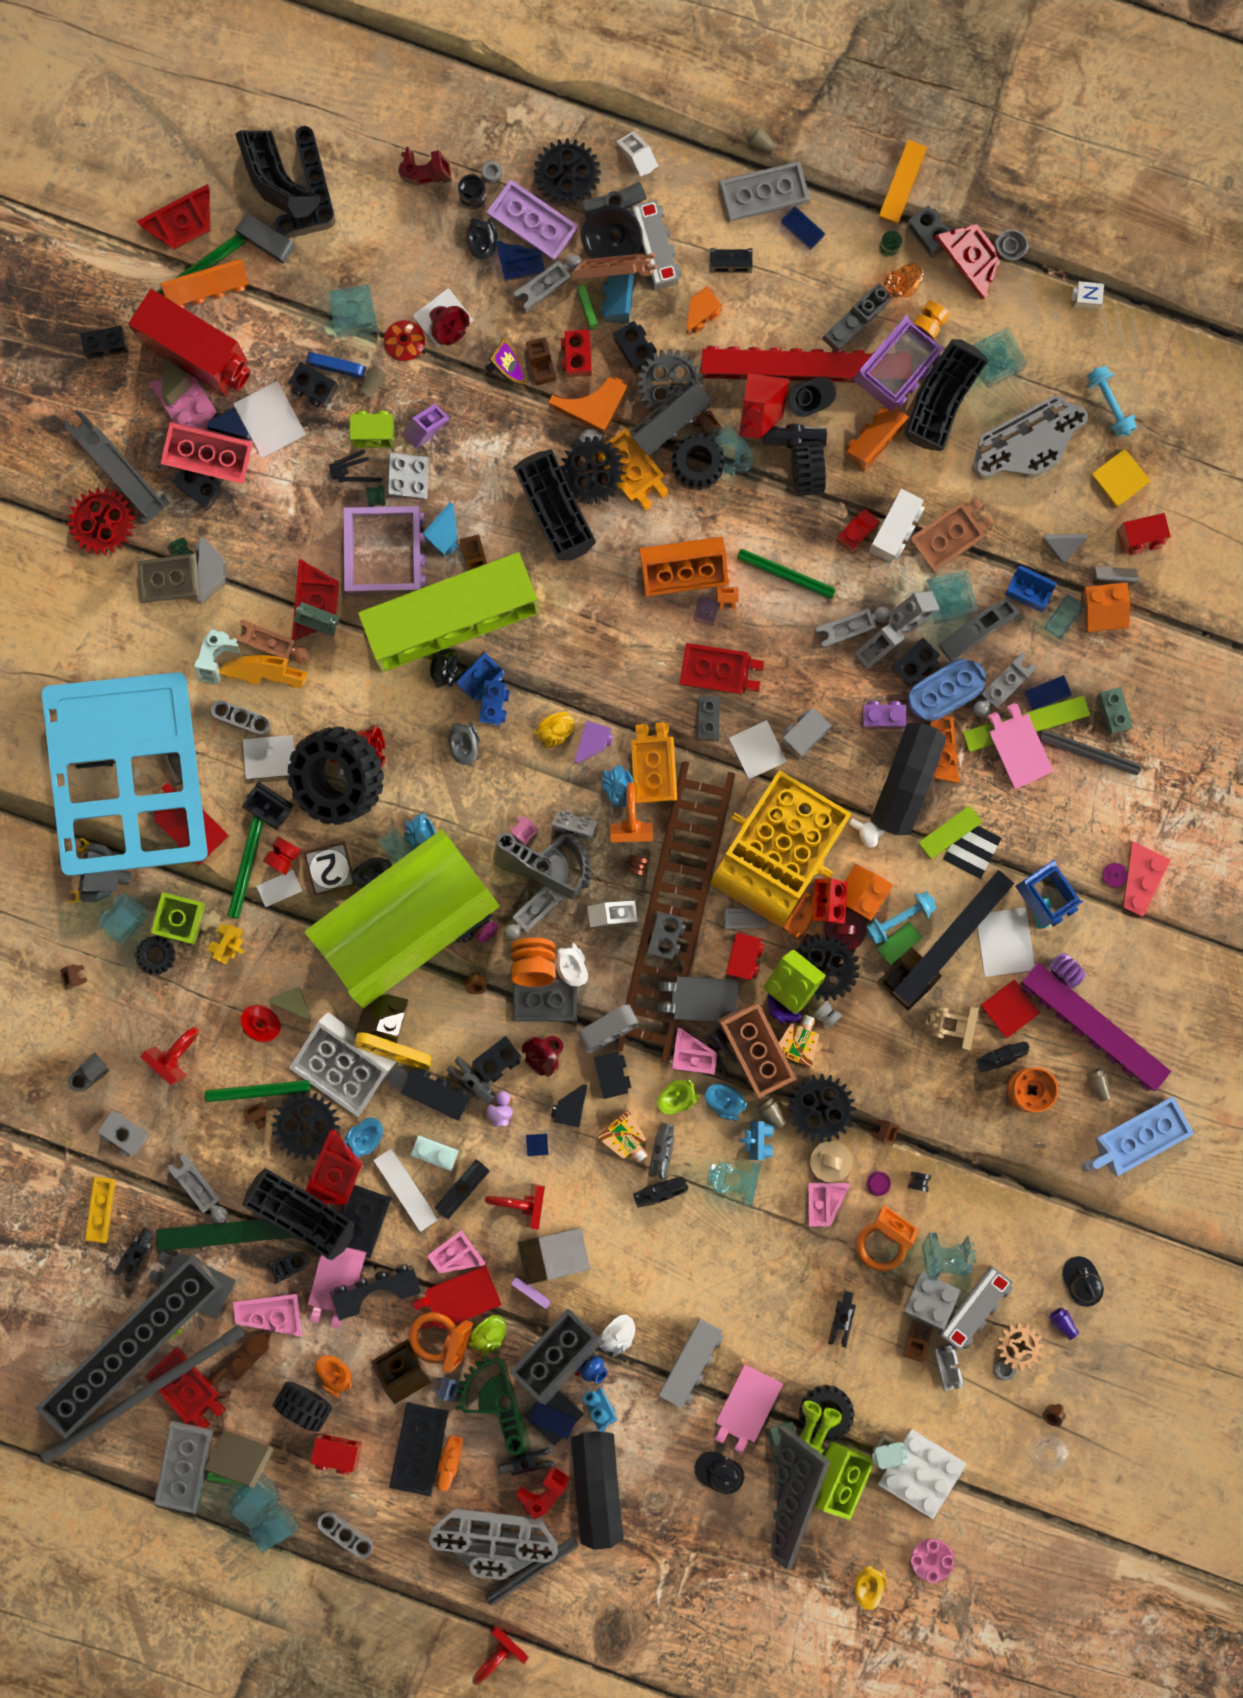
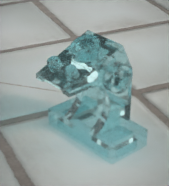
M732 421L714 434V440L719 446L721 444L729 445L736 453L735 460L724 468L725 474L729 473L730 476H733L736 470H739V473L751 470V466H754L752 449L744 438L739 436V432ZM744 454L747 457L745 459L740 458V455Z
M719 1162V1166L712 1164L707 1179L708 1185L714 1187L713 1191L726 1194V1190L744 1193L743 1205L752 1206L761 1164L752 1162L750 1172L732 1169V1164ZM728 1172L740 1175L738 1187L725 1185Z
M929 1232L922 1244L928 1279L937 1280L940 1273L963 1276L973 1272V1263H976V1250H972L971 1247H975L974 1241L970 1242L969 1236H966L962 1244H955L952 1248H944L938 1241L937 1233Z

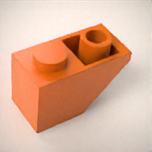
M708 286L690 298L686 328L688 335L693 332L694 334L699 333L705 327L704 324L709 320L713 322L721 315L722 304Z

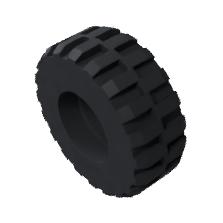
M335 726L319 730L301 740L296 745V750L292 751L290 755L291 763L288 765L287 773L289 774L288 784L293 792L292 796L294 800H297L300 804L299 807L304 812H308L309 816L315 820L320 819V822L329 825L333 823L334 825H341L365 815L371 810V807L377 804L379 800L378 795L383 790L382 780H384V772L381 769V759L378 758L374 746L370 745L363 735H357V732L353 729L348 728L345 730L344 727ZM327 758L336 761L345 772L347 785L344 793L335 790L326 778L325 763Z

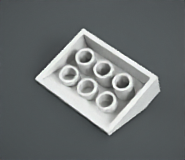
M328 1012L318 1021L289 1069L303 1079L308 1080L310 1084L359 1117L393 1069L396 1061L355 1047V1031Z

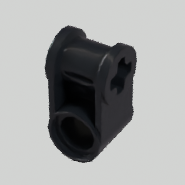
M297 1251L267 1264L266 1267L270 1269L275 1279L273 1281L274 1284H277L305 1269L309 1264V1258L305 1252ZM297 1255L302 1258L303 1264L301 1267L293 1264L294 1256Z

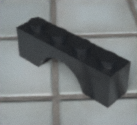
M402 1264L395 1267L394 1271L388 1273L387 1271H381L376 1273L373 1278L357 1279L353 1285L347 1287L345 1284L339 1285L334 1288V1291L330 1292V1296L340 1321L360 1314L363 1300L373 1291L389 1290L402 1300L421 1293L413 1266Z

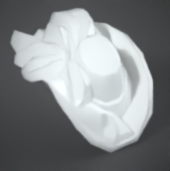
M572 943V948H560L557 950L555 968L561 979L570 986L585 984L588 979V973L584 964L585 957L581 950L574 943Z
M620 1315L614 1319L603 1331L600 1338L604 1341L599 1347L603 1351L613 1352L612 1357L617 1356L619 1353H624L626 1349L631 1347L635 1335L633 1319L628 1315Z

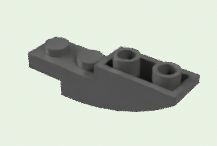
M878 283L822 339L838 353L887 306L894 296Z
M1005 597L956 630L939 644V648L949 661L953 662L984 641L987 636L1016 618L1020 612L1010 599Z

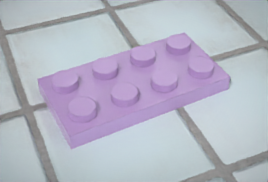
M511 179L486 212L493 220L554 262L579 229L578 225Z

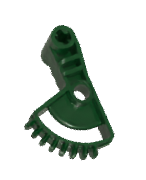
M483 1356L482 1361L484 1364L482 1365L481 1362L475 1361L477 1369L470 1366L468 1369L472 1374L464 1373L463 1375L464 1378L468 1379L467 1382H459L460 1385L465 1387L464 1390L457 1389L456 1391L462 1394V1398L457 1397L455 1401L462 1402V1406H456L455 1409L462 1410L463 1413L497 1414L505 1440L506 1451L512 1455L524 1454L530 1448V1440L519 1410L506 1361L503 1358L489 1361L486 1356ZM500 1362L503 1374L491 1378L482 1387L478 1398L479 1410H469L467 1408V1397L473 1380L483 1369ZM505 1396L511 1401L507 1409L501 1405V1399ZM520 1441L521 1446L515 1448V1444Z

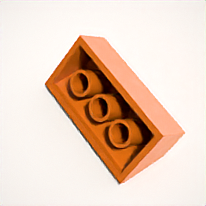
M238 259L161 282L160 286L166 298L185 308L184 304L193 302V305L204 303L205 298L213 296V299L226 296L225 292L233 290V293L246 290L245 286L249 283L243 261Z
M723 536L639 548L646 597L729 585Z

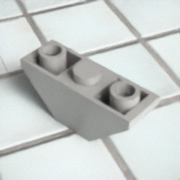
M200 537L199 543H196V556H199L197 568L200 596L196 597L199 603H205L226 584L227 562L204 537Z

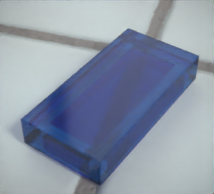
M796 206L781 220V224L810 250L826 234Z
M1064 675L1024 692L1032 711L1072 695Z
M537 1401L529 1422L568 1439L577 1419Z

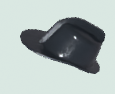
M823 377L798 384L790 394L789 407L797 416H810L826 409L833 403L836 397V387L832 381Z
M1081 1256L1069 1259L1063 1267L1062 1275L1071 1297L1080 1306L1089 1307L1095 1305L1101 1300L1104 1287L1094 1264L1089 1259Z
M712 1451L705 1452L696 1460L694 1468L698 1480L715 1491L723 1494H733L743 1485L744 1471L742 1467L728 1457Z

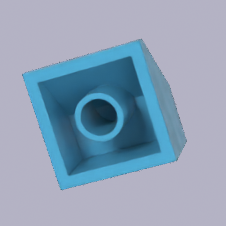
M634 274L609 276L608 282H604L603 294L606 295V302L601 303L600 315H604V322L629 324Z

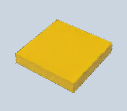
M1123 449L1091 474L1116 507H1119L1151 482L1126 449Z

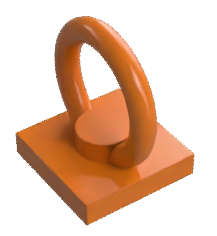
M629 782L626 785L627 819L622 820V823H610V842L653 841V824L641 823V820L636 819L635 785Z
M883 1205L878 1212L875 1222L864 1227L857 1237L856 1249L858 1256L871 1269L878 1271L892 1270L905 1259L907 1250L914 1244L919 1229L886 1205ZM881 1230L888 1240L894 1243L898 1242L899 1250L893 1260L877 1262L868 1256L865 1250V1240L872 1232Z
M435 1312L423 1314L413 1322L410 1328L409 1341L411 1348L420 1359L426 1362H444L442 1371L451 1373L463 1362L473 1322L465 1320L456 1328L454 1323L443 1314ZM429 1321L443 1324L449 1332L444 1343L443 1353L438 1355L427 1353L418 1342L420 1327Z

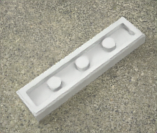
M392 1148L374 1160L420 1232L439 1220Z

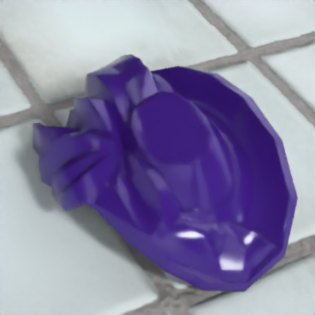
M769 994V1014L774 1017V1020L778 1019L779 1023L784 1024V1022H796L801 1018L800 1011L795 1015Z

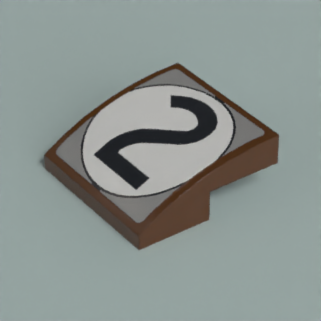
M345 841L304 851L314 895L355 885L352 879L353 871Z

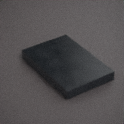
M358 1185L354 1186L348 1202L343 1205L341 1211L344 1217L354 1223L353 1238L347 1247L366 1252L365 1257L371 1258L392 1197Z

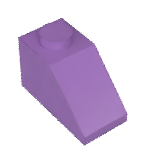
M434 404L414 416L401 435L412 446L418 448L426 443L450 418Z
M586 721L574 760L575 764H581L605 751L606 746H611L614 734H611V728Z

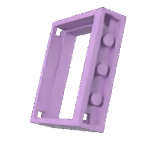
M419 506L344 508V591L346 595L411 593L425 587L426 578L425 575H422L421 567L425 566V554H421V546H425L421 525H425L424 512H421ZM413 515L414 583L355 585L354 516Z

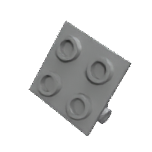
M389 453L388 494L390 497L406 496L427 499L429 457Z
M562 810L561 812H556L551 825L552 828L556 829L555 831L566 833L568 830V834L573 831L574 836L579 833L578 837L588 840L589 838L593 839L598 822L593 821L590 817H577L569 811Z

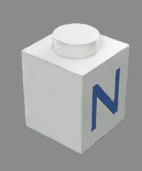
M1079 281L1076 288L1072 290L1071 300L1075 301L1074 307L1099 310L1103 303L1104 284Z

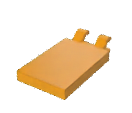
M626 428L608 441L614 443L613 448H620L617 455H624L620 462L627 464L622 468V471L627 472V474L621 475V479L625 483H618V486L631 503L637 499L643 509L647 511L652 507V502L646 495L654 489L662 499L669 494V490L661 482L665 478L664 474L633 439ZM600 453L598 456V462L602 463L605 459L604 453ZM610 465L603 468L605 470L610 469Z
M656 723L657 735L648 736V725L638 724L635 727L637 740H631L635 803L677 800L674 738L667 737L669 732L668 723Z

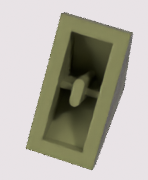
M164 358L162 398L167 406H172L192 386V383L170 360Z
M300 987L274 996L269 1000V1003L309 1020L311 1018V1013Z

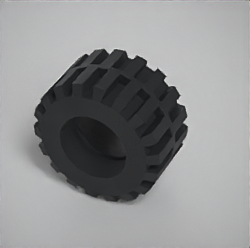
M699 433V436L690 434L689 438L684 437L681 443H677L672 455V470L675 473V478L677 481H681V485L689 486L688 489L693 490V487L697 488V490H702L703 487H706V489L710 488L711 484H715L722 475L725 461L723 449L719 447L718 441H713L709 435L704 437L703 434ZM693 452H703L710 458V467L703 472H694L686 465L687 456Z
M820 441L794 443L791 451L796 494L798 496L823 494L826 489V468L824 451Z
M288 1381L285 1382L273 1403L275 1410L282 1416L307 1430L315 1432L321 1430L333 1409L327 1400L300 1384Z
M836 1386L814 1387L815 1389L809 1390L807 1395L803 1397L799 1408L802 1425L805 1427L806 1416L802 1411L805 1401L819 1404L822 1401L830 1400L837 1404L842 1418L839 1424L829 1429L824 1441L830 1440L831 1442L837 1438H842L845 1433L850 1431L849 1428L854 1422L855 1412L850 1398ZM818 1422L812 1433L813 1438H815L820 1427Z

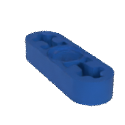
M308 352L305 364L355 378H364L366 367L361 364L314 352Z

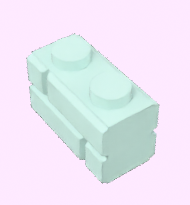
M419 1135L411 1156L452 1171L460 1150Z
M901 1442L877 1447L876 1453H872L875 1466H879L881 1469H888L908 1463L905 1446Z

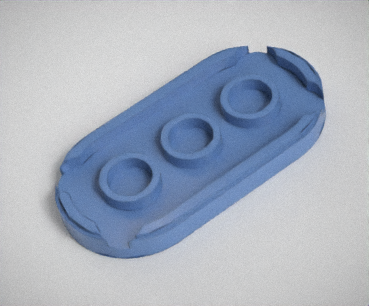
M958 659L912 687L908 697V705L911 712L917 718L924 721L941 719L982 693L986 681L985 671L979 663L973 660Z

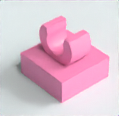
M525 816L524 818L517 817L516 819L519 821V824L515 828L512 825L510 826L511 833L526 845L539 829Z

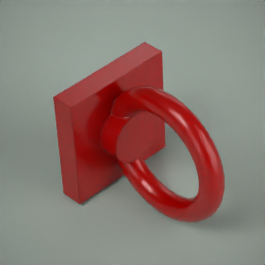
M197 1027L188 1029L168 1051L161 1052L157 1047L145 1050L140 1058L170 1085L179 1083L187 1074L177 1066V1059L194 1042L199 1034V1029Z
M532 1183L530 1196L525 1195L524 1200L501 1196H486L484 1201L486 1204L521 1209L522 1214L527 1215L526 1226L539 1230L545 1186Z
M496 1625L490 1630L491 1634L499 1640L494 1646L496 1650L473 1676L472 1683L474 1685L482 1683L499 1666L504 1658L509 1660L514 1655L523 1664L529 1659L527 1654Z

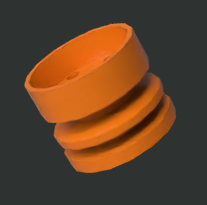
M529 937L515 940L511 943V960L514 962L511 964V981L514 984L526 987H540L555 982V964L553 963L555 960V943L553 941Z
M1039 1067L1025 1068L1015 1072L1007 1085V1097L1016 1109L1026 1113L1043 1112L1051 1108L1056 1102L1059 1093L1055 1077L1048 1070ZM1029 1086L1034 1087L1032 1090L1033 1094H1027Z

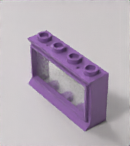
M906 315L852 380L892 412L896 406L900 408L908 399L905 395L908 392L912 394L919 386L917 383L919 378L922 380L926 378L931 371L929 366L931 364L935 365L945 347L938 345L913 324L908 315Z

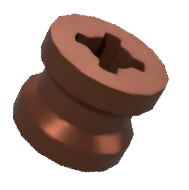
M630 854V863L626 866L625 871L645 877V868L649 865L650 860Z

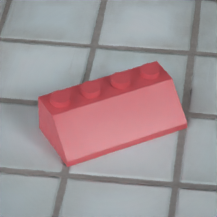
M170 421L161 464L244 484L253 441Z

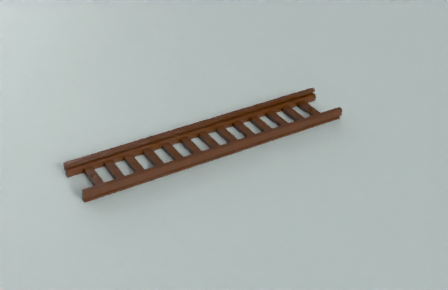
M685 761L681 763L677 781V800L672 802L625 1004L631 1006L636 1016L670 1023L666 1036L635 1028L619 1037L615 1046V1050L622 1051L626 1035L662 1043L665 1046L661 1061L668 1063L679 1019H672L670 1014L633 1006L636 994L672 1002V993L638 985L640 973L673 981L675 976L689 977L735 778V773L728 771L724 788L686 779L690 762ZM688 788L722 796L720 808L682 800L683 789ZM679 808L717 817L715 829L676 820ZM678 829L713 837L711 848L706 849L672 841L673 831ZM669 849L708 858L706 869L703 870L667 861ZM664 870L702 878L701 891L662 882ZM660 890L698 899L696 911L658 903ZM655 911L694 920L691 932L684 930L683 937L678 936L680 939L689 940L686 953L679 951L678 957L673 956V959L684 961L682 973L643 965L645 952L648 953L650 945L647 944L649 934L653 932L655 923H652ZM664 926L667 932H674L676 928ZM658 946L659 951L662 953L670 951L668 948Z

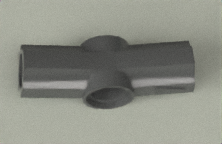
M637 182L622 190L612 191L606 196L582 201L585 217L587 218L595 209L610 205L609 203L612 200H618L620 202L619 206L627 209L646 200L647 197L640 182Z

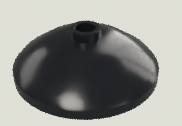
M605 205L595 209L588 215L582 227L581 239L583 247L591 259L639 254L641 250L643 232L638 219L632 212L618 205ZM613 230L619 233L618 237L613 235Z

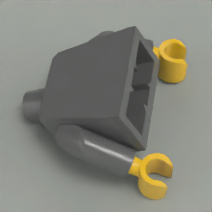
M80 838L79 841L85 842V846L83 848L76 847L77 850L84 852L83 859L115 855L106 846L93 842L89 843L83 838ZM111 871L80 875L78 891L69 892L76 895V900L69 902H98L110 896L111 891L117 890L118 883L129 885L131 873Z

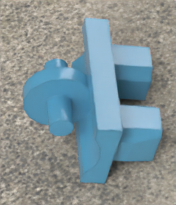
M750 1121V1130H745V1138H739V1143H745V1151H750V1160H764V1158L773 1157L772 1145H764V1137L773 1136V1125L764 1124V1122Z
M602 1388L595 1392L589 1391L583 1396V1400L598 1431L603 1432L608 1425L618 1420L615 1415V1409L610 1404Z

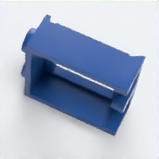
M1055 860L1046 864L1015 886L1043 928L1050 924L1055 927L1063 921V915L1067 914L1069 917L1079 910L1077 906L1083 902L1065 879ZM1048 875L1067 902L1066 905L1054 913L1051 912L1034 887L1036 883Z

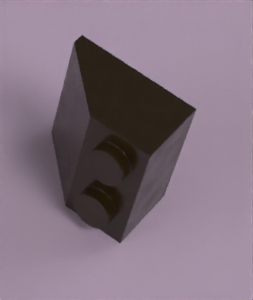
M912 946L877 981L907 1011L930 991L942 977L938 972L909 1007L892 993L922 959V956Z
M389 994L378 997L362 1009L354 1037H356L357 1033H368L397 1043L406 1015L408 999Z
M408 1339L371 1361L383 1390L394 1405L431 1383L424 1365L412 1350Z

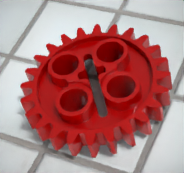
M97 487L96 493L89 489V496L86 497L81 493L83 500H74L77 507L70 506L74 514H68L67 517L73 521L67 523V526L74 529L70 530L69 534L76 535L73 541L75 543L80 542L79 547L81 549L86 547L87 553L94 549L96 556L99 555L100 550L105 556H107L108 550L115 554V547L122 550V542L129 544L126 537L134 536L130 532V529H136V526L131 523L136 520V517L130 515L134 512V509L127 508L131 503L128 500L123 502L125 498L123 494L117 497L116 490H113L110 494L107 487L103 493L99 487ZM101 504L100 511L92 512L93 505ZM107 505H110V508L106 512ZM114 512H120L121 514L117 521L111 520V515ZM105 519L106 523L99 524L98 520ZM91 522L93 524L90 531H83V526L86 523ZM105 531L112 532V535L108 540L102 539V535Z

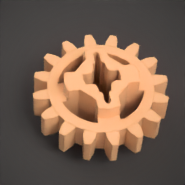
M1017 1323L1016 1329L1013 1325H1009V1331H1001L1004 1337L997 1338L1001 1345L996 1346V1349H1001L1002 1351L998 1357H1005L1003 1364L1006 1365L1010 1362L1011 1369H1015L1016 1365H1018L1019 1370H1023L1024 1365L1030 1369L1032 1368L1031 1362L1038 1363L1036 1356H1043L1039 1352V1348H1043L1044 1345L1038 1343L1042 1337L1035 1336L1036 1329L1029 1331L1030 1325L1028 1324L1022 1328L1021 1323ZM1020 1332L1017 1338H1009L1012 1334ZM1029 1337L1033 1342V1347L1030 1345L1028 1341ZM1012 1343H1021L1028 1350H1019L1018 1352V1347ZM1006 1346L1009 1347V1349H1010V1351H1011V1353H1012V1354H1011V1357L1009 1356V1354H1008V1352H1007ZM1026 1354L1031 1355L1027 1360L1020 1361L1022 1356Z

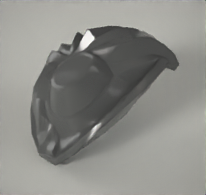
M471 722L469 726L461 725L460 723L453 724L448 737L450 752L457 763L462 765L471 764L478 755V744L480 742L478 732Z

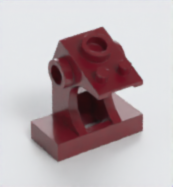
M406 147L405 152L401 153V157L404 158L403 162L399 165L398 173L404 182L414 185L443 181V183L452 182L450 163L439 150L431 152V160L425 165H416L414 152L409 147Z

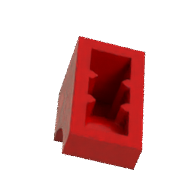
M864 508L838 535L836 541L853 554L880 521Z

